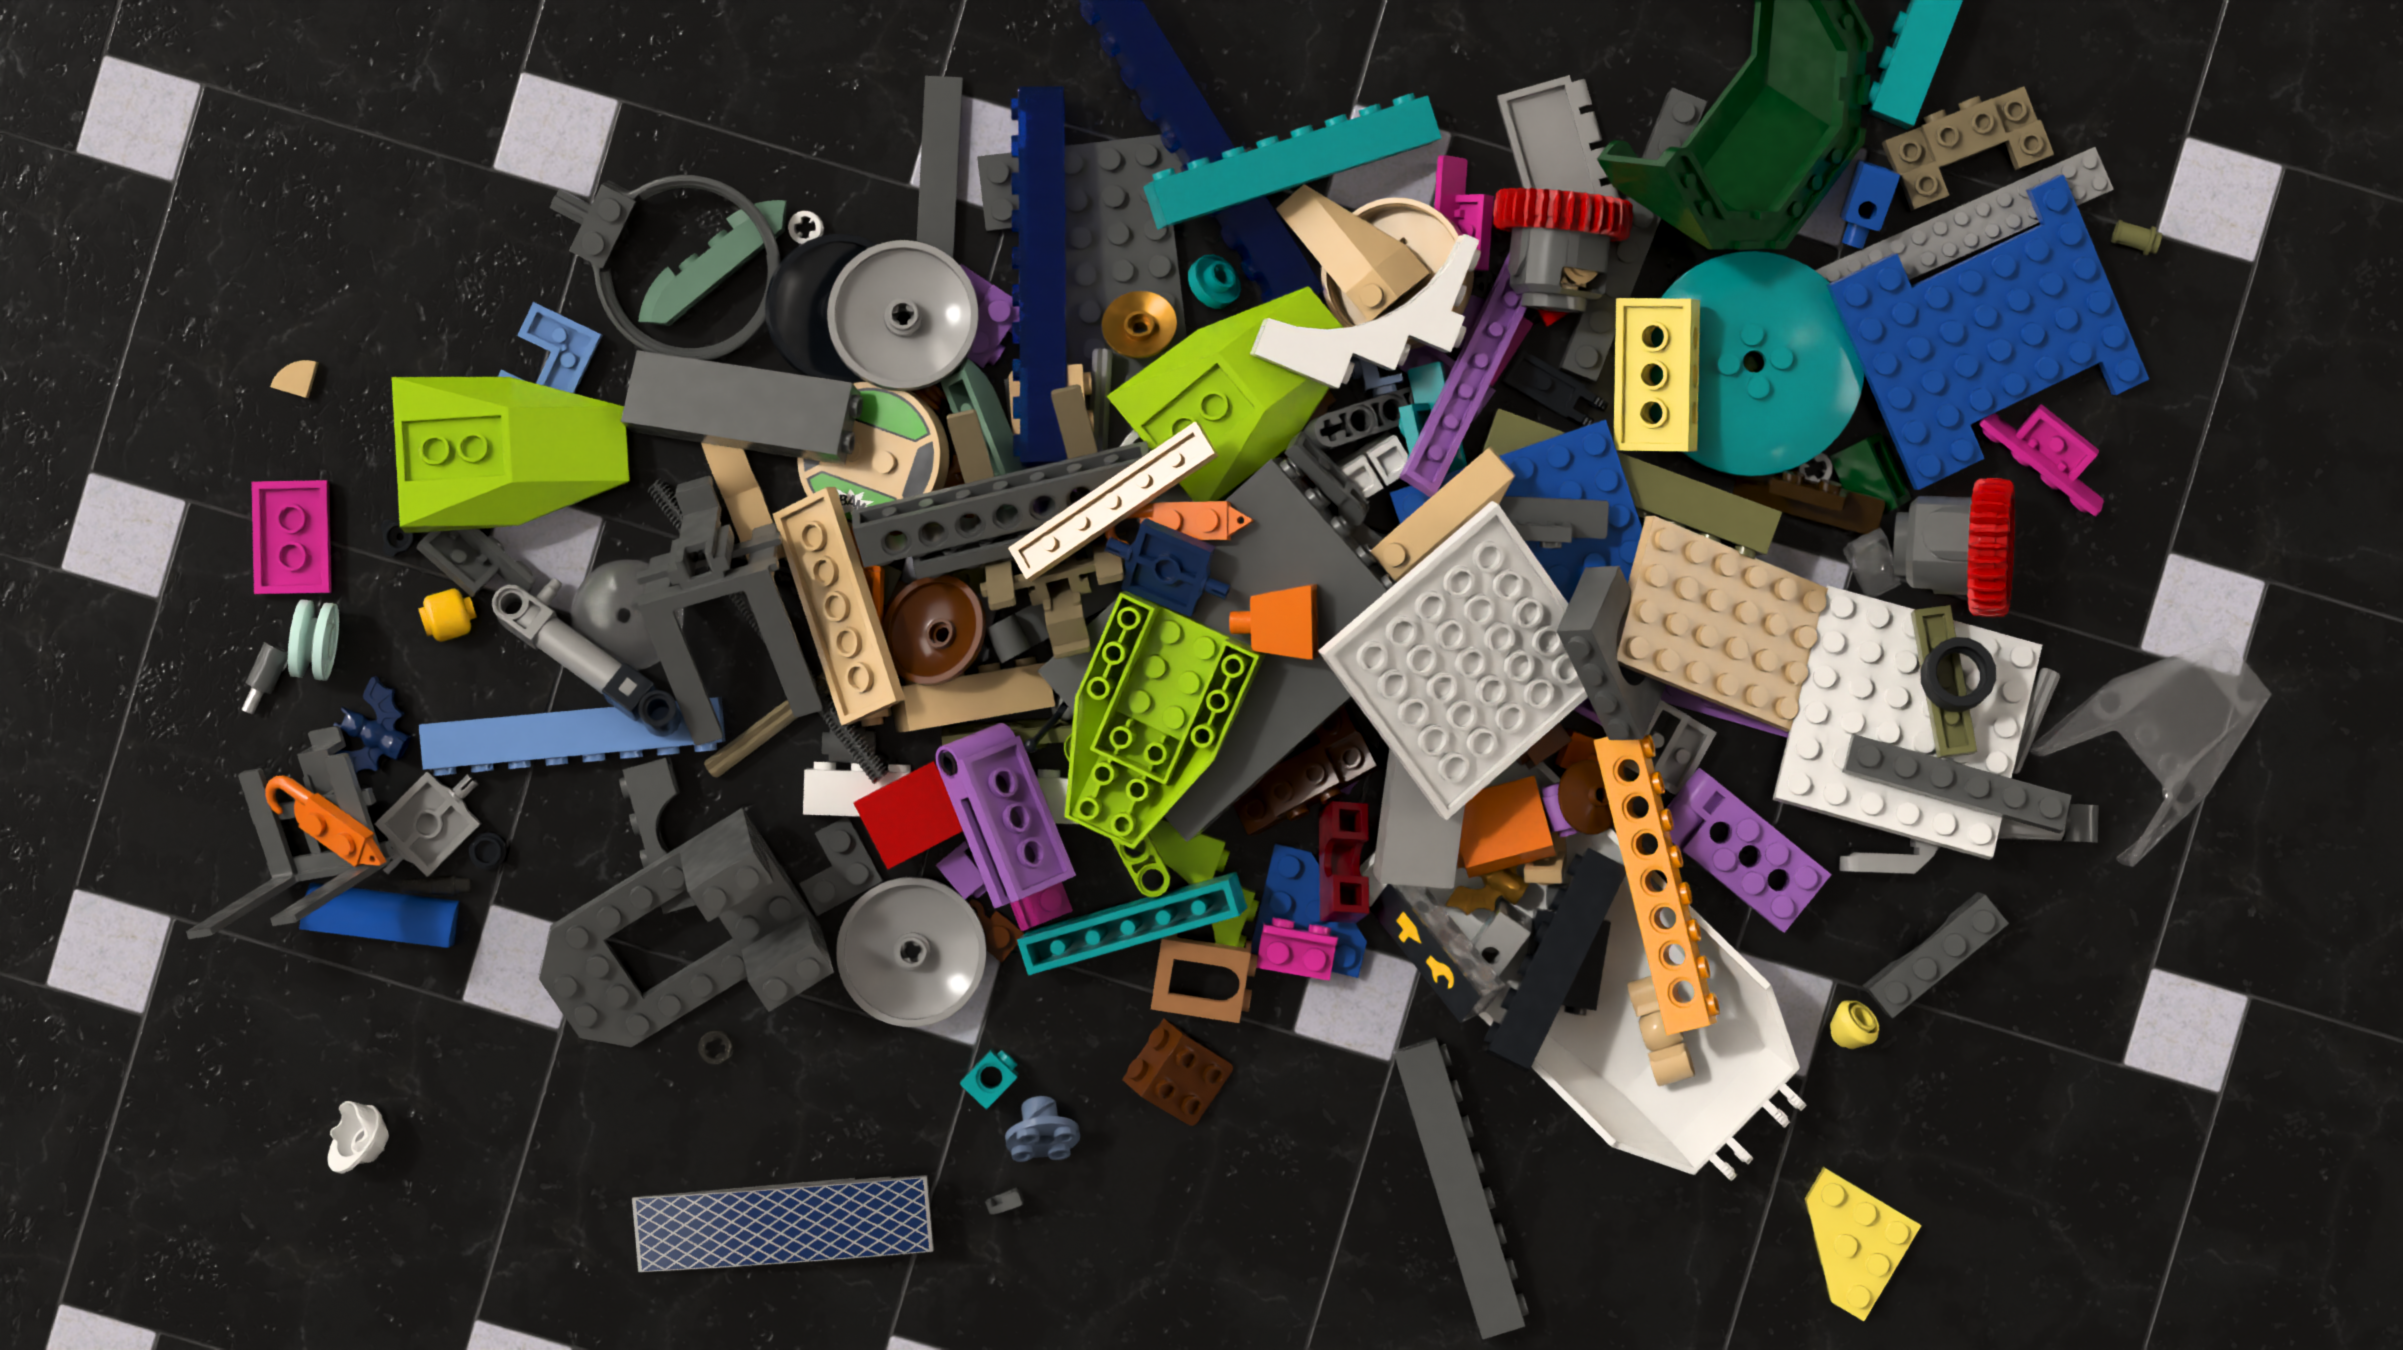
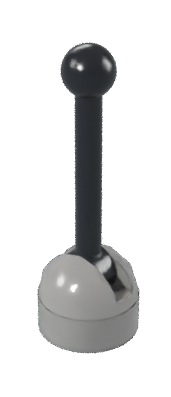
M1058 694L1054 697L1055 706L1051 707L1053 716L1033 738L1025 740L1024 747L1027 752L1034 753L1037 751L1038 743L1059 719L1061 721L1073 720L1074 712L1064 704V701Z

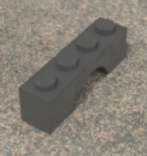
M670 757L624 769V777L619 779L623 797L625 800L631 799L634 813L629 815L635 836L641 835L645 849L640 850L643 868L670 852L662 839L660 831L661 816L666 805L680 793ZM686 889L658 907H661L663 914L696 904Z
M1977 892L1952 912L1944 924L1927 940L1905 956L1888 964L1867 981L1863 987L1882 1011L1889 1017L1894 1018L2009 923L1985 894Z

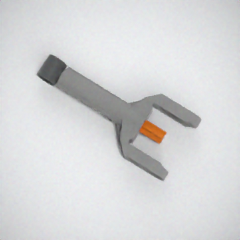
M2069 804L2064 830L2060 834L2002 818L1997 839L2061 841L2064 836V841L2098 842L2099 805ZM1911 838L1910 847H1914V854L1854 852L1849 856H1840V871L1915 874L1935 855L1941 846Z

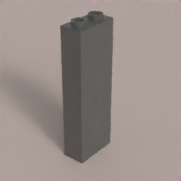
M637 350L621 422L631 432L845 465L847 454H852L854 450L855 433L852 431L855 418H859L862 413L863 397L860 396L861 393L851 382Z

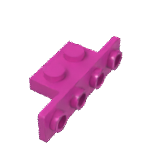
M1439 155L1434 208L1452 220L1463 235L1466 234L1479 240L1476 249L1480 250L1481 254L1474 271H1488L1494 196L1485 194L1465 195L1467 159Z
M2040 404L2018 430L1996 413L1980 420L1979 425L1982 427L1986 437L1995 443H2003L2011 450L2012 456L2020 464L2032 466L2041 474V479L2049 487L2055 490L2061 489L2070 497L2071 503L2078 510L2084 513L2090 512L2095 517L2101 512L2104 503L2103 498L2077 478L2098 455L2099 449L2045 406Z

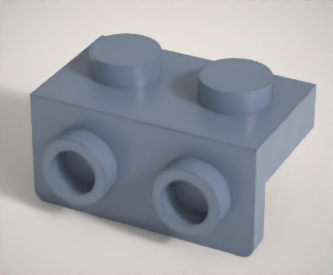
M1354 356L1351 357L1350 362L1355 363L1352 372L1353 379L1360 378L1363 393L1372 391L1373 398L1397 391L1396 385H1400L1404 381L1402 373L1380 378L1376 365Z

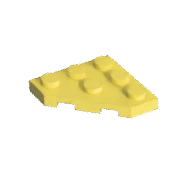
M1823 1167L1806 1195L1805 1202L1810 1215L1829 1298L1832 1303L1865 1321L1921 1225Z

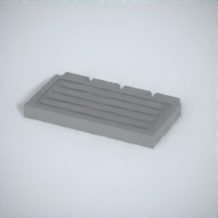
M1570 75L1497 96L1522 188L1574 191L1619 198L1617 189L1612 184L1602 187L1600 184V180L1608 178L1597 161L1605 147L1591 151L1589 144L1602 141L1603 139L1595 111L1580 114L1579 108L1592 105L1585 79L1571 82Z

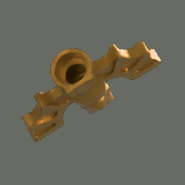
M1519 865L1476 877L1482 879L1485 885L1484 888L1469 889L1464 886H1458L1447 900L1445 906L1447 908H1458L1466 916L1476 909H1486L1493 912L1495 910V901L1498 897L1503 896L1507 901L1516 905L1530 883H1525L1524 878L1516 873Z

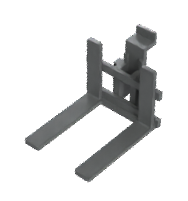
M705 476L678 484L675 497L683 515L679 539L672 540L671 552L651 558L649 569L637 572L636 579L638 584L646 583L643 595L633 597L632 607L634 611L640 609L694 744L701 745L719 740L723 736V731L674 610L739 591L746 593L793 715L801 717L821 711L823 706L774 580V572L779 569L777 548L778 545L782 544V535L780 531L778 532L776 523L754 528L751 540L734 544V534L730 524L721 526V506L713 488L712 477ZM705 549L704 553L697 554V551ZM749 554L748 565L728 570L730 569L732 558ZM710 566V572L695 576L697 568Z
M333 726L310 731L308 736L312 746L297 754L304 774L303 781L306 789L313 794L319 793L375 833L366 805H372L376 802L372 788L360 789L348 753L333 755L346 747L341 728ZM261 768L243 771L238 777L272 879L186 931L188 939L215 934L299 881L339 875L270 918L273 926L295 923L389 864V857L394 855L390 842H378L376 834H374L373 840L386 859V863L380 866L361 864L355 868L303 831L311 854L292 857L280 820L295 818V799L292 802L280 803L279 805L283 809V813L278 815L271 809L266 800L265 789L267 780L264 771Z

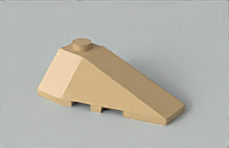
M1305 184L1276 208L1283 219L1368 321L1380 318L1431 274L1407 245Z
M1490 446L1397 526L1370 553L1390 576L1398 582L1491 501L1500 504L1516 475Z

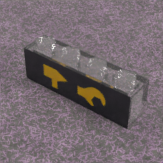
M1387 884L1369 908L1460 1023L1485 1012L1506 986L1427 887Z

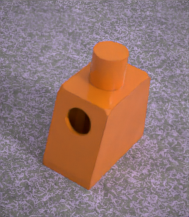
M1308 584L1251 596L1250 611L1230 612V633L1251 634V648L1253 651L1307 660L1319 657L1317 584Z

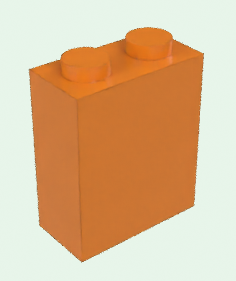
M1535 775L1482 789L1465 804L1457 866L1458 869L1465 867L1469 878L1556 855Z

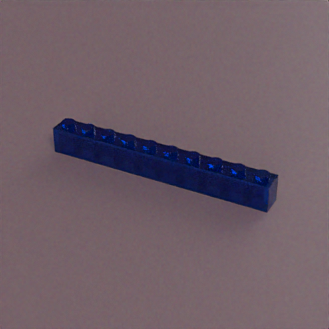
M1079 0L1081 3L1079 6L1081 15L1089 25H1095L1102 36L1099 41L1103 50L1109 57H1115L1122 68L1120 70L1122 80L1129 89H1135L1142 100L1140 107L1149 121L1153 122L1155 120L1162 131L1160 138L1163 145L1171 154L1175 153L1182 163L1180 167L1181 172L1189 170L1187 164L1198 159L1209 157L1210 163L1222 160L1221 153L1235 148L1142 0ZM1266 196L1208 214L1212 218L1216 217L1222 226L1221 235L1225 243L1231 249H1236L1243 260L1241 267L1246 276L1251 281L1256 280L1263 291L1261 294L1263 303L1307 286L1316 295L1324 290Z
M1063 86L1018 87V98H1011L1012 121H1018V135L1011 136L1012 158H1019V172H1012L1011 177L1012 195H1019V209L1012 210V232H1019V247H1012V269H1019V284H1012L1013 307H1019V321L1012 322L1013 344H1020V359H1013V382H1020V396H1013V419H1020V434H1013V456L1020 457L1022 466H1042L1067 460L1066 449L1051 398L1052 390L1067 387L1065 93Z

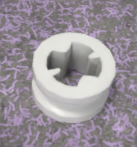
M800 211L790 219L788 230L793 240L803 244L808 240L822 236L824 226L822 220L816 214L810 211ZM808 217L811 218L809 223H815L816 229L809 232V238L804 239L801 238L803 233H797L796 226L801 225L803 218Z

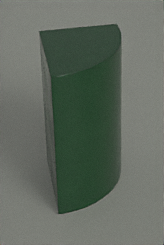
M1880 432L1829 456L1843 488L1884 499L1886 501L1884 513L1898 508L1911 500Z

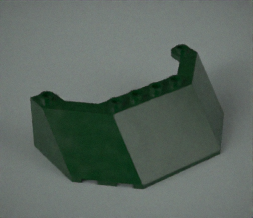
M1754 0L1755 12L1751 56L1683 145L1681 147L1672 146L1667 148L1658 160L1638 158L1630 144L1626 141L1614 140L1610 142L1599 155L1597 161L1613 187L1707 249H1786L1865 143L1866 128H1860L1862 105H1868L1870 75H1865L1867 52H1873L1874 36L1854 0Z

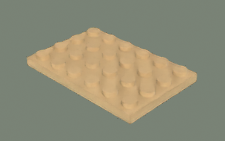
M1646 516L1628 581L1631 590L1630 600L1617 631L1616 652L1618 664L1789 732L1793 719L1799 710L1798 699L1802 683L1808 676L1807 663L1811 647L1817 641L1816 628L1820 612L1826 606L1828 588L1757 558L1752 559L1742 555L1738 550L1657 516Z

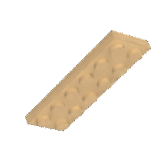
M826 487L774 513L773 517L778 532L780 531L782 535V545L841 726L851 725L905 700L836 487Z

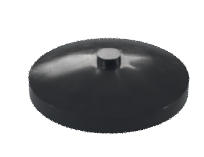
M851 234L820 236L808 240L793 249L774 271L765 300L768 331L780 355L802 375L851 383L864 381L854 374L838 355L829 332L827 309L831 290L841 271L854 257L866 249L877 245L876 243ZM905 314L897 318L900 325H907L908 320L911 319Z

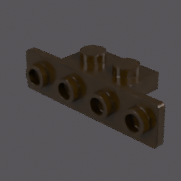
M1783 470V473L1766 476H1737L1733 490L1734 495L1775 510L1871 536H1876L1879 532L1886 505L1884 499L1843 489L1840 483L1831 480L1820 479V482L1805 479L1804 474L1792 470Z

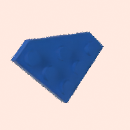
M1275 843L1253 933L1251 953L1258 955L1263 922L1271 924L1273 917L1295 921L1294 928L1309 930V924L1332 928L1331 935L1338 936L1331 972L1358 978L1367 943L1356 923L1320 921V874L1318 862L1311 851Z

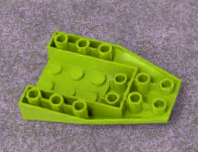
M1309 286L1198 329L1107 395L1110 402L1141 439L1147 441L1151 451L1195 421L1201 424L1219 456L1179 482L1193 502L1225 501L1270 459L1280 457L1286 451L1291 439L1300 431H1303L1330 388L1250 355L1262 322L1267 318L1296 327L1326 330L1344 328Z
M392 377L400 527L405 533L520 526L630 482L627 429L621 422L624 406L512 377Z
M1128 591L1120 592L1075 696L1065 818L1127 847L1136 848L1215 761L1267 653L1253 651L1251 645L1177 611Z

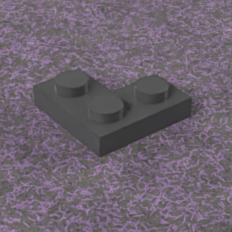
M845 816L815 832L832 866L799 884L816 916H819L883 881L849 816Z

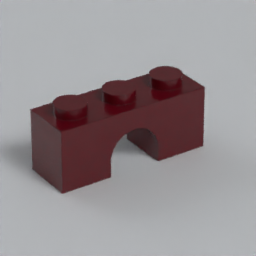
M1332 801L1319 812L1320 921L1357 923L1369 914V877L1361 876L1360 854L1364 843L1368 841V804Z

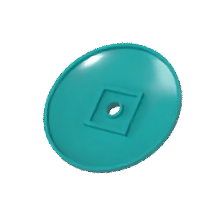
M1757 251L1736 252L1712 258L1695 266L1676 280L1660 299L1700 300L1697 451H1681L1693 461L1718 472L1737 476H1766L1781 473L1783 470H1790L1808 462L1824 451L1841 434L1850 421L1859 401L1864 382V372L1826 286L1830 282L1809 266L1783 255ZM1660 327L1654 329L1651 335L1652 343L1656 347L1660 346L1664 340V333ZM1757 352L1763 357L1764 367L1760 372L1752 373L1744 367L1743 359L1747 353ZM1659 365L1652 369L1650 375L1655 385H1658L1663 379V370ZM1655 403L1650 409V414L1655 423L1659 422L1663 415L1662 408L1658 403Z

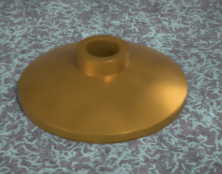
M1148 291L1129 292L1116 298L1107 307L1102 319V331L1107 344L1115 352L1129 358H1147L1162 352L1172 342L1177 330V319L1173 307L1160 295ZM1139 328H1143V329H1146V330H1147V331H1145V332H1143V333H1135V332H1134L1136 329H1139Z

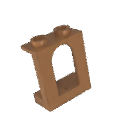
M1178 933L1163 937L1161 939L1151 1009L1240 1023L1241 1011L1249 1012L1252 990L1245 989L1247 976H1255L1258 955L1251 954L1252 941L1246 940L1245 948L1179 938L1177 937ZM1174 959L1231 969L1239 979L1237 993L1227 1000H1214L1170 993L1169 986Z

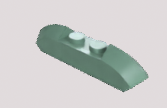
M772 200L754 204L766 218L775 239L785 232L786 201ZM742 209L726 218L733 227V230L729 233L725 229L720 231L707 243L711 247L700 257L694 253L679 265L681 272L677 276L669 267L665 268L658 275L645 295L638 322L670 326L765 248L758 229Z
M966 357L963 363L951 375L940 382L952 413L971 409L977 411L995 476L1025 470L1026 466L993 386L984 373ZM1003 505L1004 510H1008L1014 507L1011 505Z

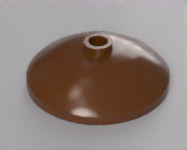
M943 575L938 578L926 577L910 583L895 597L886 613L882 630L897 674L918 685L935 686L957 678L974 662L984 642L986 615L979 596L968 584L949 575ZM949 631L948 638L943 642L944 634Z

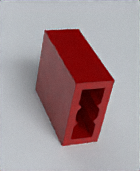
M936 760L853 802L887 870L963 831L938 770Z

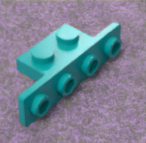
M1441 361L1408 370L1415 404L1399 407V428L1402 435L1406 438L1409 451L1408 458L1447 380L1444 363ZM1462 442L1447 473L1467 466Z

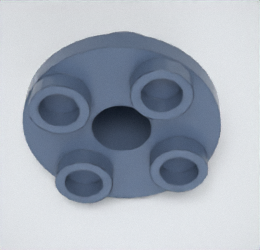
M1035 1096L1027 1099L1021 1106L1023 1121L1012 1126L1005 1135L1006 1147L1011 1152L1012 1159L1023 1162L1037 1157L1049 1156L1052 1160H1062L1071 1155L1070 1149L1080 1140L1079 1125L1069 1118L1058 1116L1057 1105L1054 1099L1047 1096Z

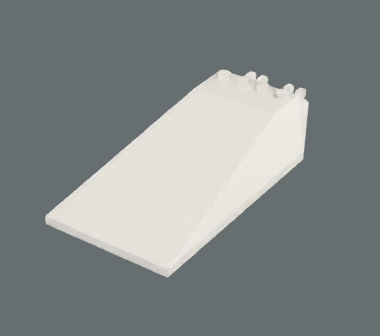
M1515 760L1483 789L1535 775L1540 797H1543L1541 788L1560 782V778L1543 762L1528 769L1525 764L1521 766ZM1610 828L1596 835H1586L1578 832L1566 836L1567 864L1562 883L1554 884H1569L1572 876L1566 872L1575 854L1583 856L1588 847L1624 865L1617 834ZM1375 852L1360 866L1361 876L1369 877L1370 907L1387 885L1380 884L1373 874ZM1525 864L1519 865L1516 869V873L1523 878ZM1457 866L1454 889L1391 884L1462 972L1470 961L1466 958L1467 948L1491 912L1486 909H1476L1466 916L1462 910L1454 907L1447 908L1445 904L1458 886H1464L1469 889L1484 888L1485 885L1480 877L1469 878L1466 869H1458ZM1655 871L1652 873V886L1656 890H1664L1667 883ZM1626 874L1604 918L1609 920L1611 925L1596 1011L1587 1009L1586 1016L1566 1013L1564 1012L1565 1006L1561 1005L1531 1067L1611 1147L1692 1175H1696L1711 1161L1732 1181L1737 1176L1735 1170L1727 1162H1723L1716 1153L1727 1144L1734 1150V1154L1742 1162L1749 1164L1754 1158L1732 1137L1762 1107L1785 1128L1790 1123L1788 1116L1769 1101L1779 1090L1787 1097V1101L1795 1109L1802 1111L1807 1106L1786 1085L1800 1070L1796 1054L1771 984L1688 905L1691 919H1697L1700 927L1701 941H1697L1700 955H1705L1709 963L1711 977L1706 978L1709 992L1716 994L1720 1014L1716 1015L1717 1023L1683 1031L1684 1038L1682 1042L1686 1041L1695 1070V1077L1660 1087L1657 1085L1647 1054L1651 1051L1646 1048L1639 1027L1641 1016L1636 1017L1627 986L1628 982L1651 976V971ZM1530 883L1514 906L1531 918H1533L1534 908L1547 910L1546 886ZM1503 896L1498 897L1495 901V906L1501 898H1505ZM1664 907L1660 912L1662 924L1672 928L1676 923V914L1669 907ZM1529 936L1498 978L1488 974L1479 988L1474 987L1481 995V998L1472 1009L1490 1026L1493 1020L1498 1023L1501 1022L1506 1011L1500 1007L1508 989L1510 987L1517 989L1523 977L1517 974V971L1527 954ZM1673 944L1669 949V957L1674 963L1682 964L1686 956L1685 951L1680 945ZM1493 947L1485 948V950L1490 953H1495L1498 951L1496 948ZM1682 981L1678 986L1680 997L1685 1001H1691L1695 994L1692 984Z

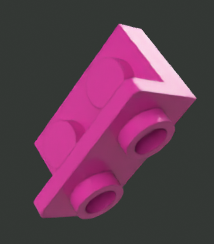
M1274 917L1271 924L1263 922L1256 968L1330 981L1335 948L1338 942V936L1331 935L1332 928L1309 924V930L1294 928L1295 921Z

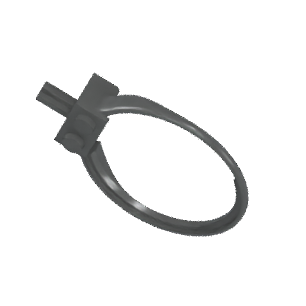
M697 175L666 176L648 182L632 191L608 180L601 184L591 205L559 188L551 202L550 209L581 224L569 251L592 264L597 292L605 312L616 328L642 350L706 361L713 360L742 347L766 323V294L773 273L781 262L777 241L766 218L747 197L736 189L718 180ZM696 188L721 195L736 204L755 224L767 252V285L764 297L755 315L734 336L707 347L680 348L652 339L629 320L617 299L612 282L611 268L603 270V267L636 203L635 198L639 195L645 200L655 194L671 189Z

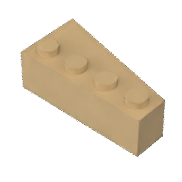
M1035 656L1014 660V668L1001 670L1000 662L978 666V674L965 676L963 672L957 678L935 686L918 685L905 679L906 686H901L905 700L892 706L896 732L913 731L1054 707L1053 689L1038 672L1046 662L1037 664Z

